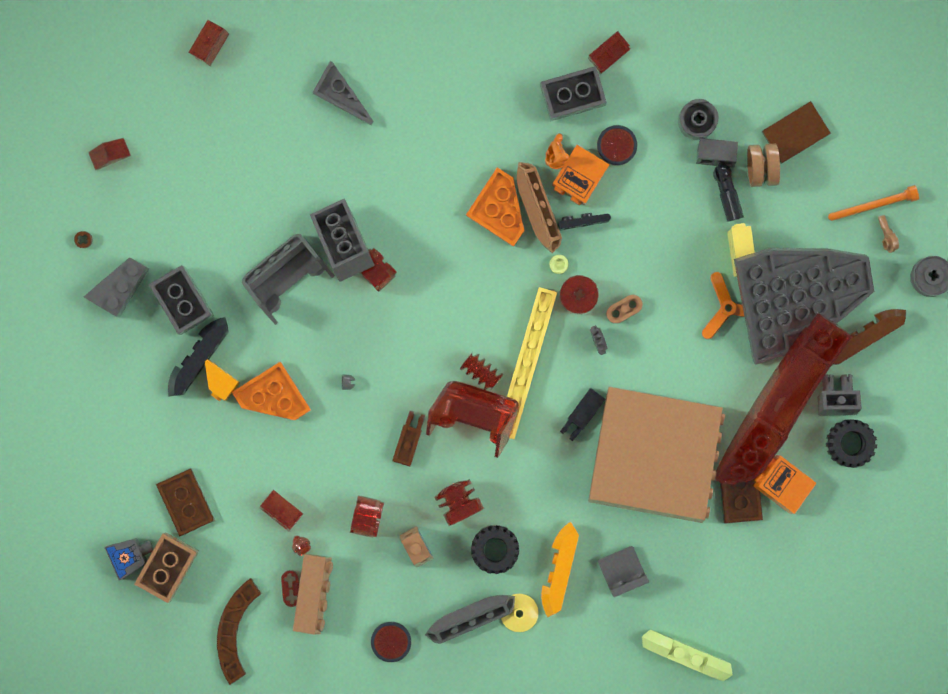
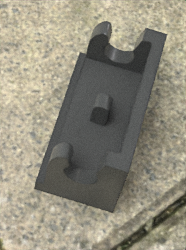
M700 138L696 164L712 166L724 164L734 168L737 162L738 142Z

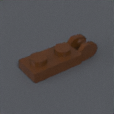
M409 411L392 459L393 462L411 467L425 418V415L421 414L418 419L417 428L410 427L414 411Z

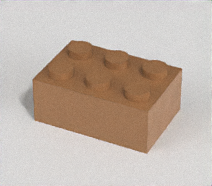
M166 532L163 533L134 585L167 603L171 602L199 550Z

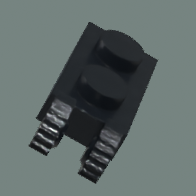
M590 388L567 418L568 421L560 432L562 434L566 433L573 422L578 427L573 431L569 439L574 441L606 399Z

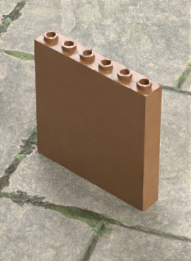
M609 387L606 394L588 502L703 523L705 518H709L710 507H707L708 499L711 500L713 488H710L711 481L715 480L716 470L713 469L714 462L718 461L719 451H716L717 443L720 444L722 432H719V428L724 423L725 414H722L723 408Z

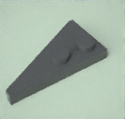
M330 61L313 94L372 126L374 121L334 63Z

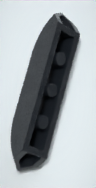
M226 317L210 322L198 333L203 339L201 341L198 340L192 348L194 352L191 356L187 355L181 363L183 367L175 366L170 375L168 397L184 395L204 368L205 361L211 358L229 333Z

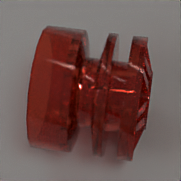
M470 479L458 481L442 489L438 495L434 496L436 501L442 498L445 499V502L438 505L439 508L448 506L450 509L443 514L448 526L460 522L484 509L479 497L469 498V495L475 489L471 488L466 491L464 488L472 484Z

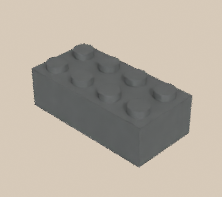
M345 198L310 214L330 265L339 282L375 266Z

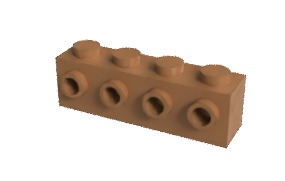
M304 554L293 631L314 635L321 634V631H323L325 625L323 615L328 604L326 595L330 590L329 575L333 570L331 557Z

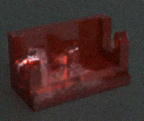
M207 20L188 53L196 59L203 61L206 65L211 66L229 33L219 25Z
M617 31L588 56V59L602 74L630 50V45Z
M275 490L260 505V509L288 532L291 531L303 515L300 510Z

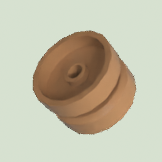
M776 143L766 144L763 152L759 144L748 146L747 168L751 187H761L764 178L768 186L779 185L780 159Z

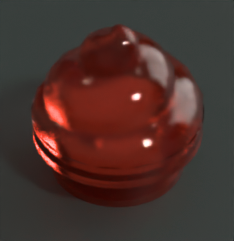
M294 536L292 544L294 553L302 556L310 551L311 546L308 538Z

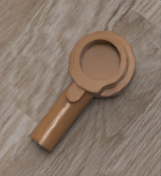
M882 215L878 217L885 236L882 244L885 250L892 253L899 248V241L892 229L889 228L886 216Z

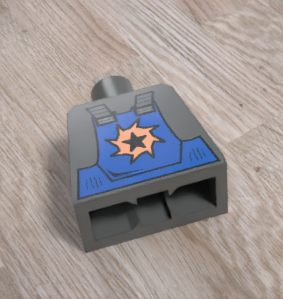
M137 538L104 547L118 580L126 578L145 565L147 562L145 555L154 550L150 541L140 545Z

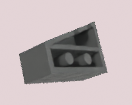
M129 257L83 297L120 318L149 268Z

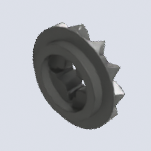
M596 325L592 326L590 332L596 349L600 355L606 354L608 348L603 333Z

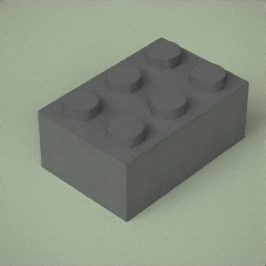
M596 66L540 82L550 122L606 106L607 102Z
M183 265L149 284L179 335L186 333L214 316L186 267Z

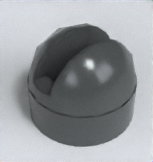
M342 375V390L354 388L355 384H351V381H355V378L352 375Z

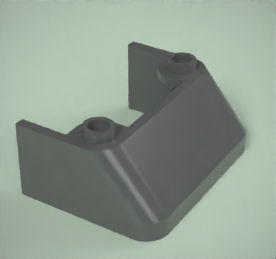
M295 234L243 277L242 284L257 305L276 325L278 321L272 313L280 308V295L307 273L314 277L321 275L326 270L331 278L335 275L303 236Z

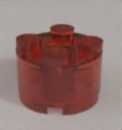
M373 248L368 251L375 266L360 273L380 292L396 277L397 271L387 262L384 263L382 261L384 257L378 250Z
M576 275L567 279L559 293V299L564 309L575 315L589 312L594 308L599 297L598 288L594 281L582 275ZM578 290H581L584 298L581 297L577 300L574 292L577 293Z
M358 495L350 533L370 538L377 537L380 520L377 519H381L384 502Z

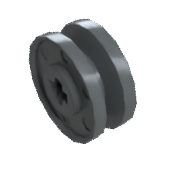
M928 256L919 260L913 266L910 273L913 288L919 294L926 297H935L945 293L948 290V262L939 256ZM933 272V276H936V278L931 281V277L928 274Z

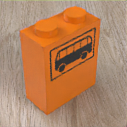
M576 145L552 184L555 187L554 191L562 196L567 194L571 197L570 200L579 206L580 204L585 205L610 164Z
M781 455L772 456L767 461V467L764 472H760L755 478L756 483L754 487L789 514H795L816 485V482Z

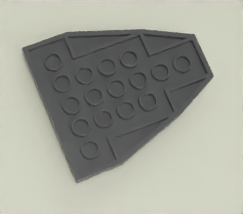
M768 248L734 259L750 349L755 365L793 353L841 321L875 292L870 260L865 254L828 248Z

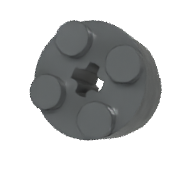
M694 99L688 102L682 108L678 117V125L682 134L693 140L708 137L718 124L719 116L717 109L704 99ZM697 115L699 116V119H702V121L699 124L697 123V121H694Z

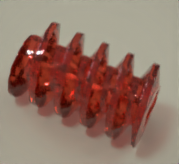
M472 352L461 365L460 370L462 371L467 368V376L473 373L472 380L479 378L478 385L485 383L484 390L488 388L492 390L503 376V373L496 375L497 368L490 370L492 364L484 365L486 359L483 358L478 361L480 354L477 353L472 356Z

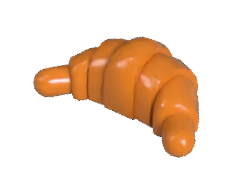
M560 133L555 136L546 152L545 163L552 169L562 168L569 159V155L563 149L561 143L563 135Z

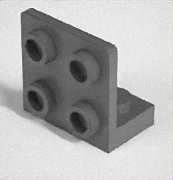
M633 546L598 560L613 597L649 583Z

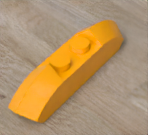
M571 522L560 530L552 545V548L558 550V553L554 552L552 564H555L553 572H549L547 583H550V586L543 585L541 592L542 605L547 617L556 614L562 608L579 537Z

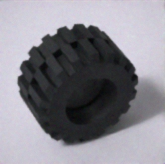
M842 420V422H838L834 427H831L829 430L830 434H827L826 439L828 441L826 447H828V455H831V459L841 466L851 468L864 466L866 462L871 461L870 458L876 453L874 450L877 448V444H875L877 437L874 436L873 429H870L867 423H863L860 420ZM848 432H855L861 438V448L854 455L846 454L841 447V440Z
M500 525L487 526L482 528L472 541V558L482 571L489 574L505 573L518 560V540L513 532L506 527ZM498 538L506 544L507 552L501 560L492 561L485 556L484 545L488 540Z

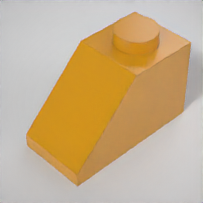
M207 359L205 366L208 387L212 391L211 396L218 401H221V399L227 401L240 382Z

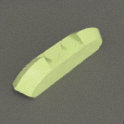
M649 630L642 636L643 648L721 681H725L733 675L731 663L653 630Z

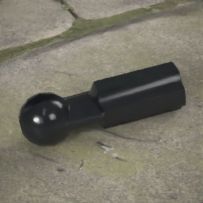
M722 164L715 167L713 177L718 183L727 222L741 219L744 215L731 178L732 171L730 167Z

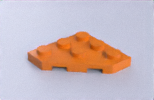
M497 167L466 216L514 247L524 232L514 179Z
M281 361L232 392L240 407L246 410L291 420H297L311 411Z

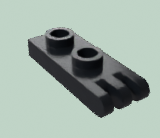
M592 213L581 214V218L573 219V216L563 217L562 221L558 222L559 231L607 223L611 216L610 214L592 216Z

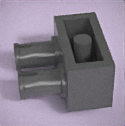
M828 374L822 375L823 391L817 397L819 416L857 415L862 409L860 390L853 391V375L848 374L847 377V374L840 376L842 391H834V375L829 374V377Z

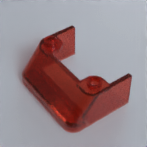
M450 381L445 385L428 411L426 435L430 436L436 425L449 428L456 421L491 432L490 441L496 444L494 457L498 458L509 441L519 404L515 399L462 382Z

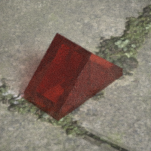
M124 138L104 142L88 152L95 170L131 156Z

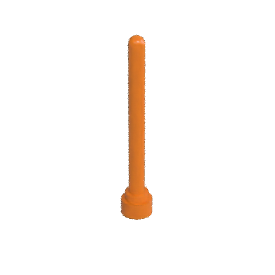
M913 185L907 187L903 193L830 213L828 219L831 221L903 200L913 202L919 200L918 190Z

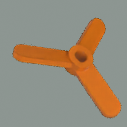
M719 272L712 273L710 279L721 306L702 331V336L705 339H711L730 315L744 317L742 304L734 303L731 300L724 279ZM726 305L731 306L730 312L725 310Z

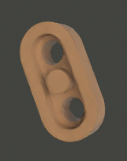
M637 295L627 296L607 309V319L615 324L626 320L642 309V300ZM630 301H634L636 303L635 308L629 307ZM615 310L619 312V317L617 318L612 315V312Z

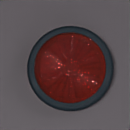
M610 126L599 135L597 141L598 153L609 164H626L636 154L637 139L634 133L625 126Z
M385 622L374 630L371 637V648L374 654L382 661H400L410 651V633L400 623Z

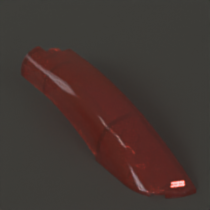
M818 312L810 325L803 329L755 400L716 469V481L725 484L749 482L758 477L767 468L788 439L790 431L815 389L852 338L851 334Z

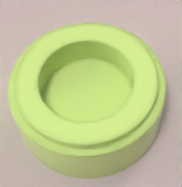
M563 255L553 256L549 263L551 271L555 274L564 273L569 266L567 258Z

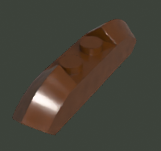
M889 309L874 315L876 323L874 321L867 323L863 326V331L859 333L857 330L847 336L848 340L842 335L839 336L827 349L823 361L838 365L905 324L906 310Z

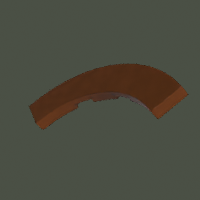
M252 578L242 584L230 598L224 608L218 626V657L221 669L229 685L246 675L238 656L237 632L244 612L262 594Z

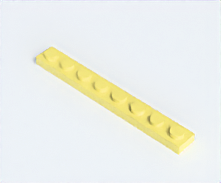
M541 287L538 288L497 428V435L515 439L557 292Z

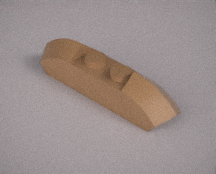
M519 162L517 185L529 221L539 241L548 251L553 253L561 245L562 237L538 171L532 164Z

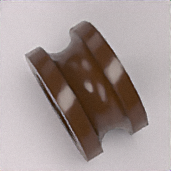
M80 231L74 237V242L79 248H87L92 244V235L86 231ZM86 235L88 237L86 239L88 240V243L80 244L79 241L81 240H78L79 236Z

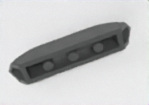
M491 596L451 612L438 619L428 629L425 636L434 643L441 644L507 616L514 609L515 596Z

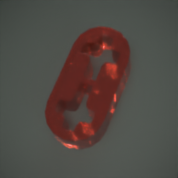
M288 570L281 577L282 595L284 603L289 607H294L297 605V599L294 600V603H291L290 600H287V597L290 596V590H293V595L298 598L300 582L297 572ZM289 573H291L292 577H295V580L292 581V587H289V581H285Z

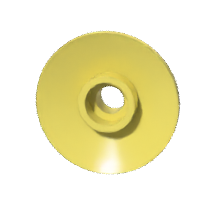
M513 594L511 596H515L514 609L511 614L502 617L501 620L511 631L525 632L535 625L538 619V607L535 601L528 595ZM517 610L523 611V615L521 617L516 616Z

